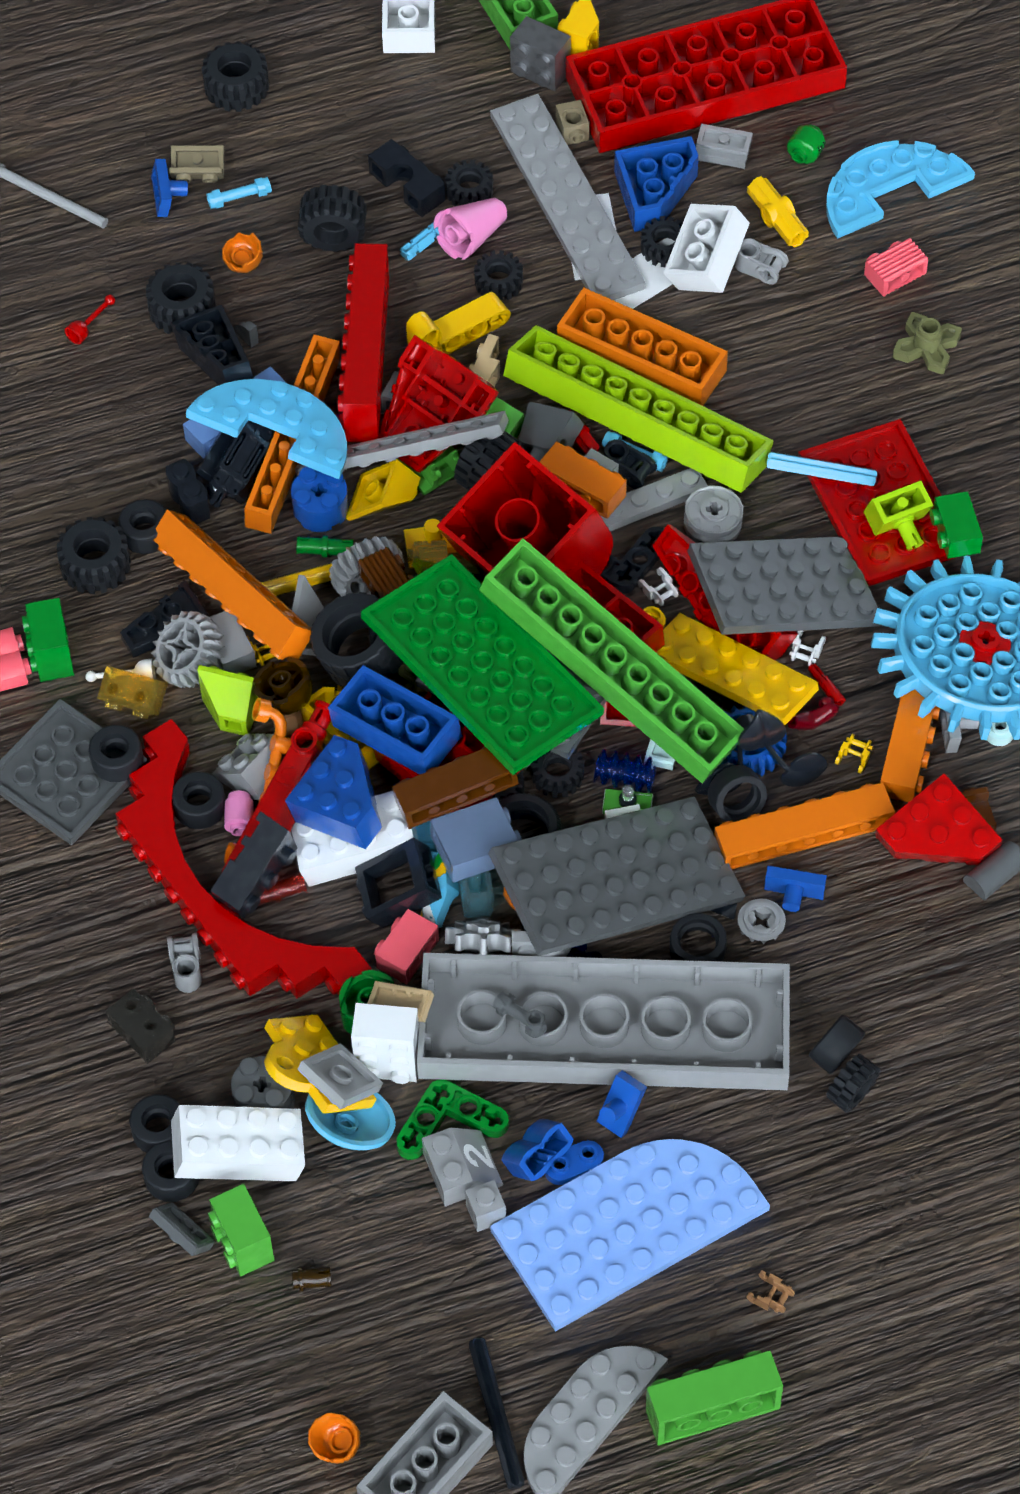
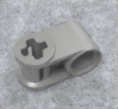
M745 238L736 257L735 267L741 273L760 279L764 283L775 284L779 279L781 268L786 267L789 260L783 251L769 247L754 239Z
M197 932L192 933L189 937L173 939L172 936L167 937L169 958L172 964L176 987L184 993L196 991L202 983ZM185 972H192L189 975H182Z

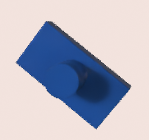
M155 159L151 179L157 217H168L172 196L186 197L188 183L184 180H169L166 159Z
M767 866L764 890L784 893L783 909L796 912L800 910L802 897L823 900L827 875Z
M623 1070L615 1076L596 1122L620 1138L625 1136L629 1131L647 1086Z

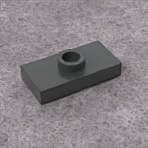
M173 1202L153 1208L149 1215V1218L161 1227L173 1242L182 1246L191 1256L211 1250L215 1243L213 1238Z

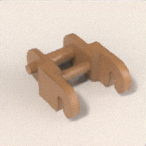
M761 1270L759 1277L773 1285L767 1297L763 1298L758 1295L754 1298V1294L749 1292L746 1298L751 1303L767 1311L769 1308H772L776 1313H784L786 1311V1308L783 1306L788 1296H794L795 1292L791 1286L782 1284L783 1279L771 1273L767 1276L766 1272ZM776 1290L782 1292L778 1302L771 1299Z

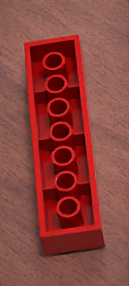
M355 243L354 255L349 254V271H353V274H348L347 289L351 290V293L346 294V310H350V313L344 315V330H348V333L343 334V350H347V353L341 354V371H345V373L340 374L339 379L340 391L344 392L338 395V412H343V414L339 415V421L344 429L347 442H366L379 439L389 296L388 244Z

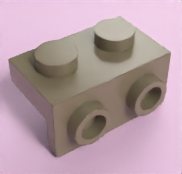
M224 145L171 146V168H169L171 178L184 180L187 183H190L191 179H202V182L215 183L218 182V179H224Z

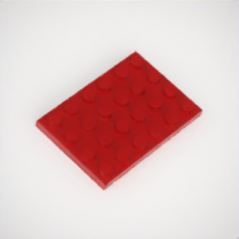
M901 419L798 452V457L877 471V479L874 486L807 475L838 537L846 540L847 548L858 568L862 571L868 586L905 575L909 570L917 571L932 566L933 560L939 559L940 562L950 560L947 559L944 548H939L937 541L938 528L937 525L933 526L931 523L930 510L924 518L913 521L924 544L916 549L912 547L913 550L907 551L898 529H892L875 536L863 512L872 499L918 481H922L933 503V507L935 497L942 496Z

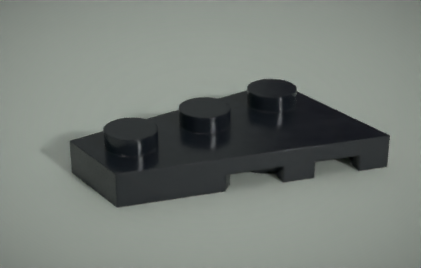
M186 580L178 585V590L171 596L166 594L159 600L160 605L151 612H144L120 632L121 639L133 658L156 648L152 641L158 640L159 634L157 631H163V622H171L172 615H180L181 611H197L209 616Z

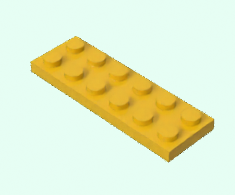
M679 613L663 629L665 645L656 653L679 673L755 712L758 709L768 712L780 719L784 725L819 690L817 681L722 635L682 613Z

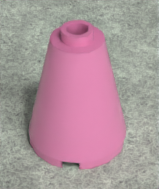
M489 198L443 209L435 216L433 223L434 229L438 227L440 234L436 237L438 243L450 257L454 259L460 257L462 258L461 260L467 259L507 219V208L499 199Z

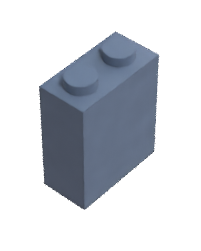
M497 797L430 820L431 839L453 883L495 869L488 854L491 848L522 840L518 830L513 831L510 825L511 817L508 809L501 807Z

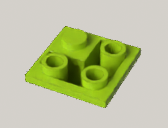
M199 665L197 671L202 700L220 730L243 736L250 733L254 722L252 710L257 699L253 691L255 687L254 678L241 672L232 673L224 671L216 666L207 667Z

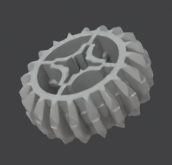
M374 536L371 540L364 538L362 542H355L353 546L346 547L345 552L337 554L338 559L331 562L332 567L329 569L331 583L341 597L349 593L359 592L371 595L362 578H360L359 559L389 547L393 555L399 554L403 563L405 562L400 548L392 539L388 540L386 536L381 538Z
M181 611L180 615L171 616V622H163V631H157L159 638L156 641H152L156 646V649L151 652L155 657L152 664L157 668L156 673L163 677L165 682L179 688H194L196 684H199L197 671L199 665L218 667L216 664L217 660L223 658L219 651L225 647L220 641L224 635L218 631L219 626L209 616L197 611Z

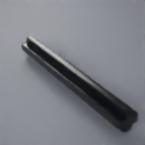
M482 1337L469 1341V1349L507 1488L510 1490L518 1489L524 1486V1478L486 1340Z

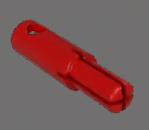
M816 663L811 664L808 670L817 680L819 687L827 697H832L834 704H837L838 707L844 704L846 701L845 697L830 678L825 676Z

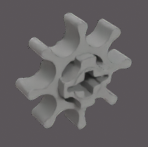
M478 918L477 920L466 921V923L457 920L455 921V927H445V944H455V951L465 949V951L481 955H488L500 950L510 953L512 931H521V929H510V922L500 923L488 918Z

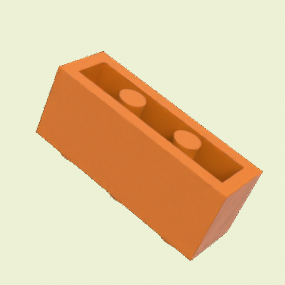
M556 441L540 460L542 465L593 506L599 515L606 519L610 517L626 497V479L619 473L611 472L600 466L594 459H588L580 455L570 446H564Z

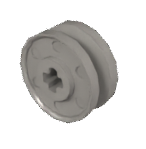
M709 485L698 488L690 494L685 504L683 526L686 534L695 543L736 540L742 526V502L732 490L722 486Z

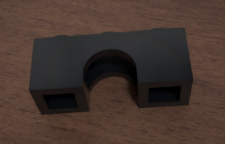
M390 139L368 155L369 173L384 186L388 187L396 181H407L403 185L404 203L419 216H425L445 201V183L443 179L438 175H434L421 160H416L410 155L406 147L399 145L393 139Z

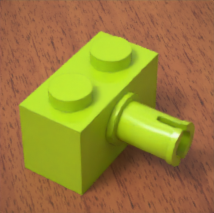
M918 481L872 499L863 512L875 536L892 529H898L907 551L913 550L912 547L916 549L924 544L913 521L924 518L933 507V503L922 481Z

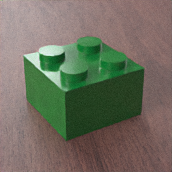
M54 598L25 604L27 615L22 616V622L26 634V646L32 672L38 671L40 682L74 676L60 599Z

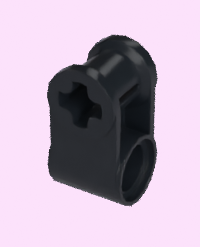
M611 440L604 447V456L619 464V474L627 480L626 484L633 489L643 487L646 477L657 469L656 462L649 455L641 453L622 440Z

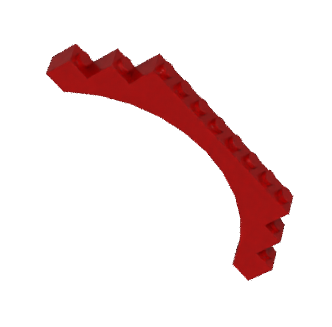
M172 719L142 736L145 747L142 749L143 755L148 759L149 763L129 774L131 782L129 791L135 802L115 813L118 824L115 826V829L124 842L128 840L133 846L131 850L139 862L145 861L149 868L147 870L154 882H161L165 887L164 893L172 904L177 903L182 909L180 913L188 925L194 924L198 930L197 935L205 947L210 945L215 951L213 955L217 963L222 968L227 967L232 973L230 977L239 990L243 988L249 996H252L270 983L278 980L285 992L291 991L295 998L298 999L319 984L325 982L328 990L333 995L336 993L339 995L342 985L351 976L354 978L362 974L363 971L372 970L355 947L312 946L281 939L252 927L223 908L200 885L184 859L176 836L175 812L172 802L173 787L178 779L182 777L190 755L188 738Z

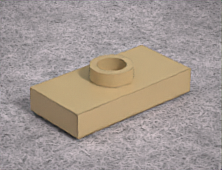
M375 981L367 1004L417 1008L418 1021L425 1023L434 994L431 990Z

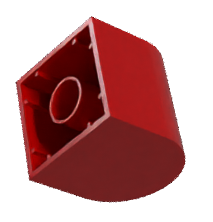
M516 442L503 453L437 525L454 550L484 576H487L522 538L564 574L568 573L582 561L598 575H601L613 549V536L597 510Z

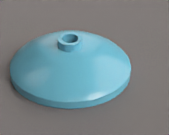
M378 1093L374 1094L376 1101L372 1108L323 1114L310 1094H308L305 1102L306 1115L315 1130L329 1142L350 1150H371L381 1147L391 1138L396 1123L392 1108Z

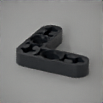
M651 527L647 529L622 560L610 555L607 563L608 567L603 570L600 576L622 594L633 591L638 585L637 581L643 579L660 559L654 548L652 547L651 550L649 548L651 547V539L657 540L664 528ZM642 555L648 561L645 564L639 565L634 563L632 559L635 556ZM629 569L631 571L629 573V581L623 580L622 582H620L619 578L624 579L628 575Z

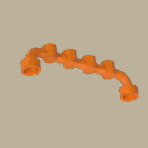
M263 698L256 699L252 710V719L262 723H266L269 718L272 719L275 723V732L270 740L269 749L271 753L269 763L264 771L265 784L259 802L280 766L282 754L286 755L291 746V738L286 737L287 722L284 715L278 709L272 707L270 700ZM230 842L227 845L224 863L227 862L237 843Z

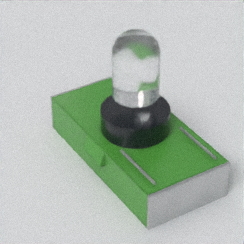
M629 784L625 785L622 790L605 789L602 814H605L606 810L637 804L640 805L641 810L652 807L653 794L634 792L633 786Z

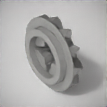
M754 899L744 904L740 909L737 925H739L741 934L749 937L751 942L756 940L765 944L771 939L776 941L778 935L784 931L786 918L782 908L777 903L768 899ZM756 917H759L761 920L767 918V928L761 924L756 926Z

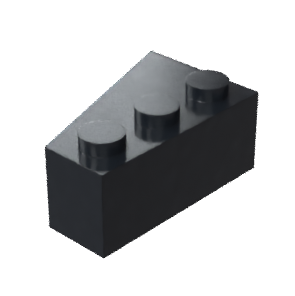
M261 811L256 817V820L260 823L251 837L248 835L244 836L241 844L245 847L235 860H229L211 889L212 894L218 901L242 918H245L248 913L251 914L257 909L261 901V895L266 889L270 890L276 884L280 870L284 865H290L297 854L296 850L298 847L290 832Z

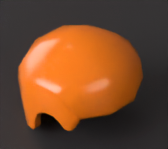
M238 232L222 248L223 262L230 270L237 273H248L256 269L262 261V244L254 233L245 235Z
M332 1412L325 1413L316 1418L308 1430V1444L317 1458L329 1463L342 1464L352 1459L360 1447V1430L355 1422L345 1415Z

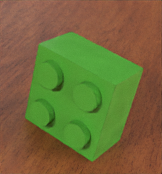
M244 1184L209 1199L212 1210L207 1213L212 1224L210 1228L217 1243L220 1241L225 1250L223 1254L230 1269L236 1267L241 1277L275 1261L270 1234Z

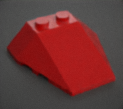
M414 335L400 357L398 363L400 370L396 384L392 385L391 393L393 395L389 410L386 409L379 438L483 416L487 413L499 392L490 382L461 362ZM433 449L424 451L418 456L406 455L398 457V459L420 473L446 449L441 451Z

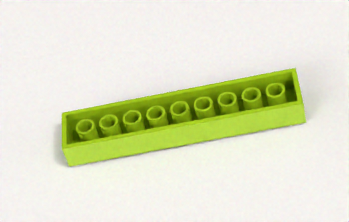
M535 325L508 349L503 376L537 392L539 395L545 396L564 407L584 415L588 419L608 427L610 430L627 436L635 442L641 443L684 466L698 471L704 476L728 486L732 490L742 493L767 467V458L771 452L773 440L546 329Z

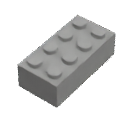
M443 1391L356 1486L357 1494H449L493 1446L492 1431Z

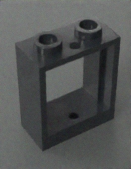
M414 837L355 867L358 878L356 885L361 893L364 904L362 906L363 914L367 920L383 928L392 924L397 917H402L407 909L416 912L442 898L430 847ZM409 862L414 888L382 904L376 878Z

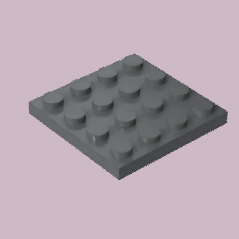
M61 699L0 760V795L70 845H73L131 782L130 779L122 782H109L101 779L94 772L88 751L89 743L93 735L102 727ZM113 749L106 753L105 756L108 758H119L126 754L127 751L124 749ZM144 756L142 766L148 763V759Z

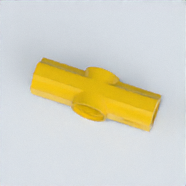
M760 176L753 179L752 183L747 186V193L759 207L764 223L769 228L774 227L788 246H793L794 248L800 246L808 238L809 231L795 215V209L791 200L787 196L781 197L767 178Z

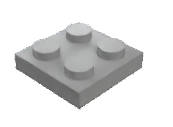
M341 1043L302 1060L297 1069L340 1110L379 1092L383 1085V1082Z

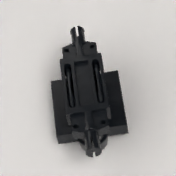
M248 420L237 438L221 431L219 432L196 471L197 474L209 481L207 492L212 497L209 501L211 505L215 503L214 507H220L222 501L228 497L240 504L247 499L265 458L264 454L270 445L268 441L273 434L271 429Z

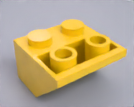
M591 0L575 1L571 6L569 15L566 19L563 18L557 28V30L571 36V55L599 48V20Z

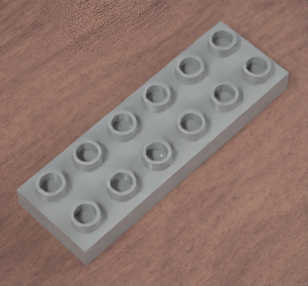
M423 953L421 989L431 990L434 997L425 1023L419 1022L418 1079L612 1085L615 1076L623 1070L646 1086L788 1090L790 964ZM501 992L507 995L511 993L516 997L515 1004L527 1012L532 1010L540 1011L545 1015L546 1032L538 1038L530 1037L525 1033V1024L510 1014H505L502 1017L496 1013V1009L493 1008L495 998Z

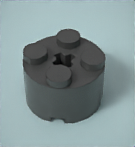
M266 1056L245 1058L241 1061L231 1080L234 1107L294 1108V1091L280 1085L268 1074L264 1065Z

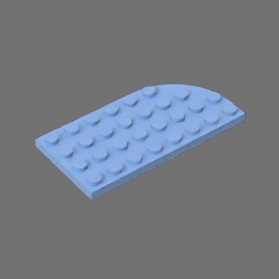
M666 1139L646 1142L618 1154L490 1226V1230L556 1332L769 1211L770 1205L747 1172L724 1153L693 1141Z

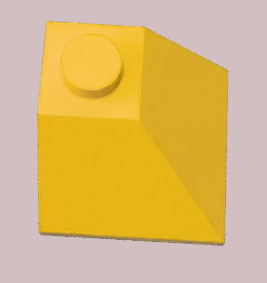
M398 459L362 473L346 519L352 521L411 502L417 495V487L421 477Z

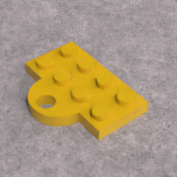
M318 1014L268 1019L264 1029L274 1044H272L265 1057L264 1065L268 1074L277 1083L293 1091L308 1092L323 1114L373 1107L376 1101L374 1094L340 1110L297 1070L302 1060L338 1045Z

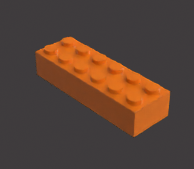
M584 287L557 324L558 336L704 406L727 371L728 351Z

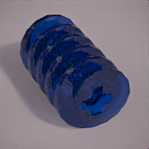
M603 748L597 758L593 784H595L599 776L601 784L605 786L612 778L613 787L618 788L623 780L624 788L629 790L635 782L636 791L641 792L646 784L647 792L651 794L657 766L653 764L651 756L643 764L640 754H637L632 762L628 752L625 753L621 760L617 750H614L609 758L607 757L606 748Z

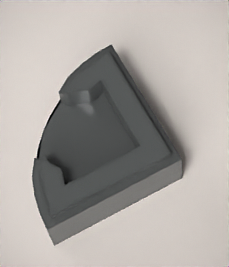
M242 321L234 327L235 333L251 348L259 343L257 325L253 322L248 321L245 323Z

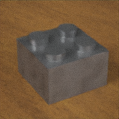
M526 16L510 36L511 72L519 77L533 81L541 87L556 91L566 78V56L571 55V36Z

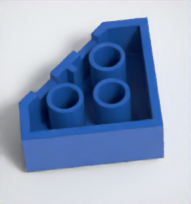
M692 136L615 151L614 172L634 232L642 231V228L645 229V224L647 222L651 224V219L656 218L657 221H660V217L665 216L666 220L697 178L698 153Z
M334 735L286 798L285 802L295 822L367 849L382 828L374 790L369 777L368 765L358 743Z

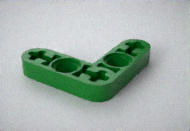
M436 1080L429 1085L396 1139L397 1151L401 1157L407 1160L419 1158L423 1154L422 1138L436 1133L446 1116L474 1130H481L482 1134L488 1137L499 1138L508 1131V1114L501 1107L450 1081ZM443 1090L447 1091V1098L441 1097V1099L437 1103V1109L436 1107H434V1104L436 1103L435 1092L442 1093ZM470 1102L476 1105L477 1110L471 1115H465L459 1110L460 1106ZM483 1110H485V1117L481 1116ZM429 1113L435 1118L434 1122L429 1126L419 1124L417 1119L421 1114ZM496 1118H500L501 1125L495 1124L494 1127L490 1126V1120L494 1121ZM415 1131L419 1134L416 1137L417 1147L411 1146L409 1149H406L405 1141L410 1143L415 1136Z

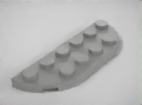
M619 1346L595 1354L577 1369L536 1418L526 1437L524 1466L528 1483L534 1494H561L647 1390V1387L652 1384L668 1364L666 1357L647 1348Z

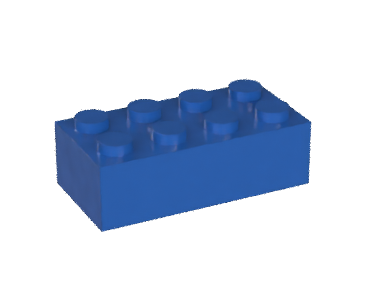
M362 665L328 707L333 727L419 775L432 767H438L462 737L459 719L454 714Z

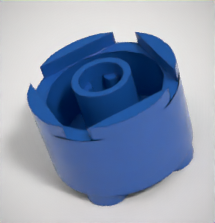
M309 467L301 469L291 486L295 518L301 522V526L310 531L326 532L332 530V526L345 521L349 509L347 484L343 474L340 479H336Z

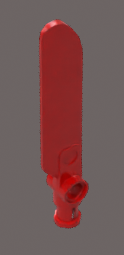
M316 700L314 703L315 709L309 720L304 721L302 726L293 732L291 746L225 863L224 868L229 860H235L245 847L241 844L244 836L248 835L251 837L260 823L256 820L260 811L289 832L291 831L295 821L285 800L323 750V743L328 735L326 730L331 723L328 710L330 704L322 700ZM313 740L310 747L301 748L305 741ZM221 903V906H222L223 908H225L226 910H228L230 913H232V914L235 915L236 917L239 916V915L236 914L234 911H232V910L229 909L227 906H225L224 904Z

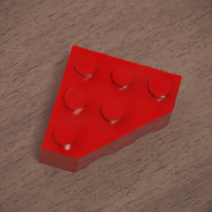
M945 773L881 824L875 831L876 838L894 858L921 859L942 863H966V865H979L1001 847L1003 841Z

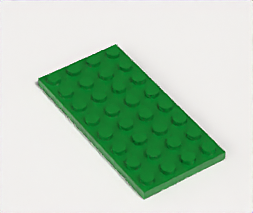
M451 554L361 611V619L501 764L514 775L604 714L605 708L535 638L479 590L482 584Z

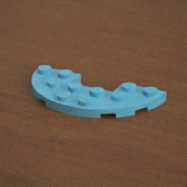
M896 140L866 147L843 162L841 169L831 179L826 203L830 227L838 239L883 219L884 211L874 198L916 181L930 199L973 180L975 172L952 152L948 155L937 150L936 145L915 141V144H899V141Z
M266 379L232 381L206 391L192 402L186 411V418L235 438L238 437L247 421H252L296 439L289 450V460L336 479H340L343 473L347 456V440L340 421L325 403L311 393L282 381Z

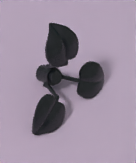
M758 709L755 716L746 714L735 720L744 728L736 746V765H743V749L753 751L765 747L782 769L786 770L780 779L787 786L798 787L806 785L817 779L826 770L828 763L825 756L816 752L802 754L795 758L790 765L781 759L771 745L783 739L786 734V727L774 715ZM725 763L718 766L703 784L700 782L696 786L695 792L708 795L709 786L714 777L723 769L734 766V764ZM741 784L735 785L728 793L736 790Z

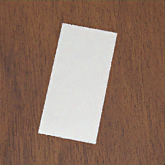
M665 238L657 244L667 246L675 241ZM642 253L632 258L645 281V289L614 300L632 309L672 285V282L664 275L665 268L661 267V263L658 262L656 266L652 265V260L647 262Z

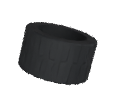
M365 592L349 593L345 596H340L331 603H328L318 613L315 622L312 624V633L310 635L312 650L331 679L339 686L345 687L362 665L390 679L399 671L398 669L404 663L379 636H377L374 643L368 649L357 655L338 656L342 643L349 635L359 629L369 627L361 619V611L378 601V596Z

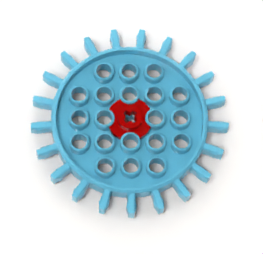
M964 556L960 570L961 574L948 575L939 559L933 560L930 572L935 580L927 584L914 571H907L904 583L914 593L909 597L890 586L884 601L901 610L900 614L877 608L873 621L875 624L895 629L894 634L874 633L871 641V648L894 649L895 656L881 658L877 669L879 674L901 670L904 674L905 679L896 684L893 695L899 698L916 690L925 698L920 705L917 716L924 718L937 706L951 714L948 720L949 732L953 733L959 726L961 718L979 721L981 740H987L992 723L1007 722L1013 739H1020V581L1016 583L1001 578L1003 562L998 559L995 561L990 575L975 574L970 556Z

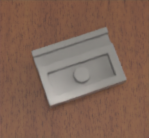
M701 124L696 142L698 161L745 169L753 133Z

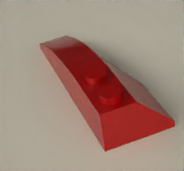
M667 524L652 547L669 574L675 577L680 585L679 590L683 597L688 598L695 609L693 613L697 619L701 620L705 626L721 633L687 552L690 543L695 542L671 524ZM796 631L728 634L725 636L776 661L785 653L798 633Z

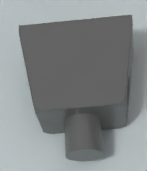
M529 402L519 440L524 444V449L540 462L556 441L564 446L571 447L582 430L584 423L573 411Z

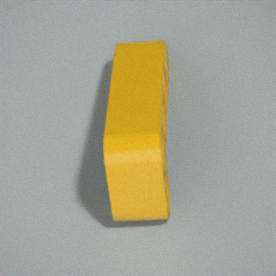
M489 292L435 321H432L426 312L421 311L411 316L407 322V343L409 344L413 336L416 335L445 353L450 354L503 326L510 319L511 312L494 292Z

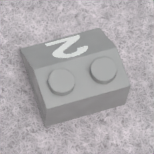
M448 1128L422 1138L423 1155L444 1206L465 1200V1190L479 1181L489 1182L495 1180L497 1187L503 1186L481 1130Z

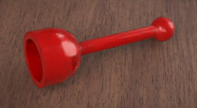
M107 295L105 301L84 322L81 320L71 322L64 329L67 338L74 344H81L89 334L87 326L108 305L115 303V297Z

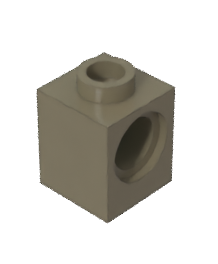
M577 100L556 105V125L567 145L588 141L589 121L582 101Z

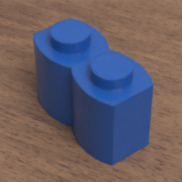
M544 1118L539 1119L526 1130L523 1139L514 1142L507 1148L501 1161L512 1176L534 1181L547 1172L552 1160L560 1158L569 1150L574 1139L562 1123Z

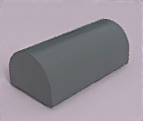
M1006 841L965 875L963 882L985 901L1020 871V847L1012 841Z

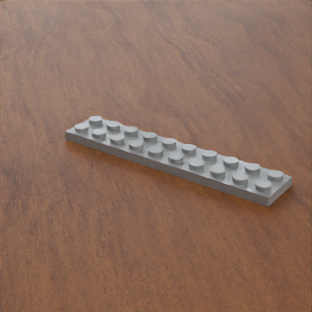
M539 94L490 110L491 119L585 288L611 300L644 290L645 281Z

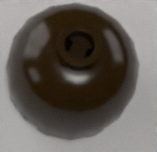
M287 657L288 661L274 664L273 661L267 663L258 671L253 680L255 683L253 691L256 698L270 700L272 707L278 709L283 715H290L302 709L310 700L313 688L306 665L301 660Z

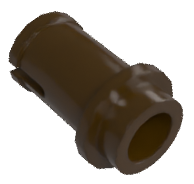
M298 1267V1270H292L293 1289H299V1292H303V1288L331 1287L330 1267L302 1270V1267Z

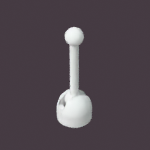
M151 658L139 661L134 669L102 673L88 671L85 677L88 682H94L100 678L135 675L142 682H152L156 679L155 666L152 664L153 659Z

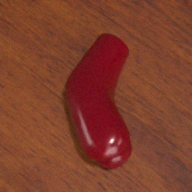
M824 697L819 701L820 708L796 713L787 723L788 727L796 730H813L834 718L839 711V707L837 704H834L832 697Z

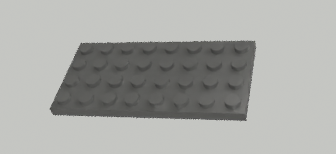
M695 797L495 846L488 853L538 956L676 920L689 914L702 913L739 903L745 897L729 863H725L717 839Z

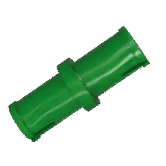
M323 535L322 538L297 536L296 554L322 555V558H327L328 555L337 556V554L345 552L346 547L353 546L354 539L328 538V535Z

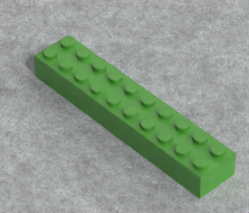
M524 538L484 578L479 590L702 784L738 745V738L744 730L741 725Z

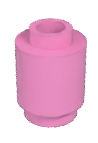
M233 791L228 794L224 803V828L234 836H241L254 813V801L248 792Z

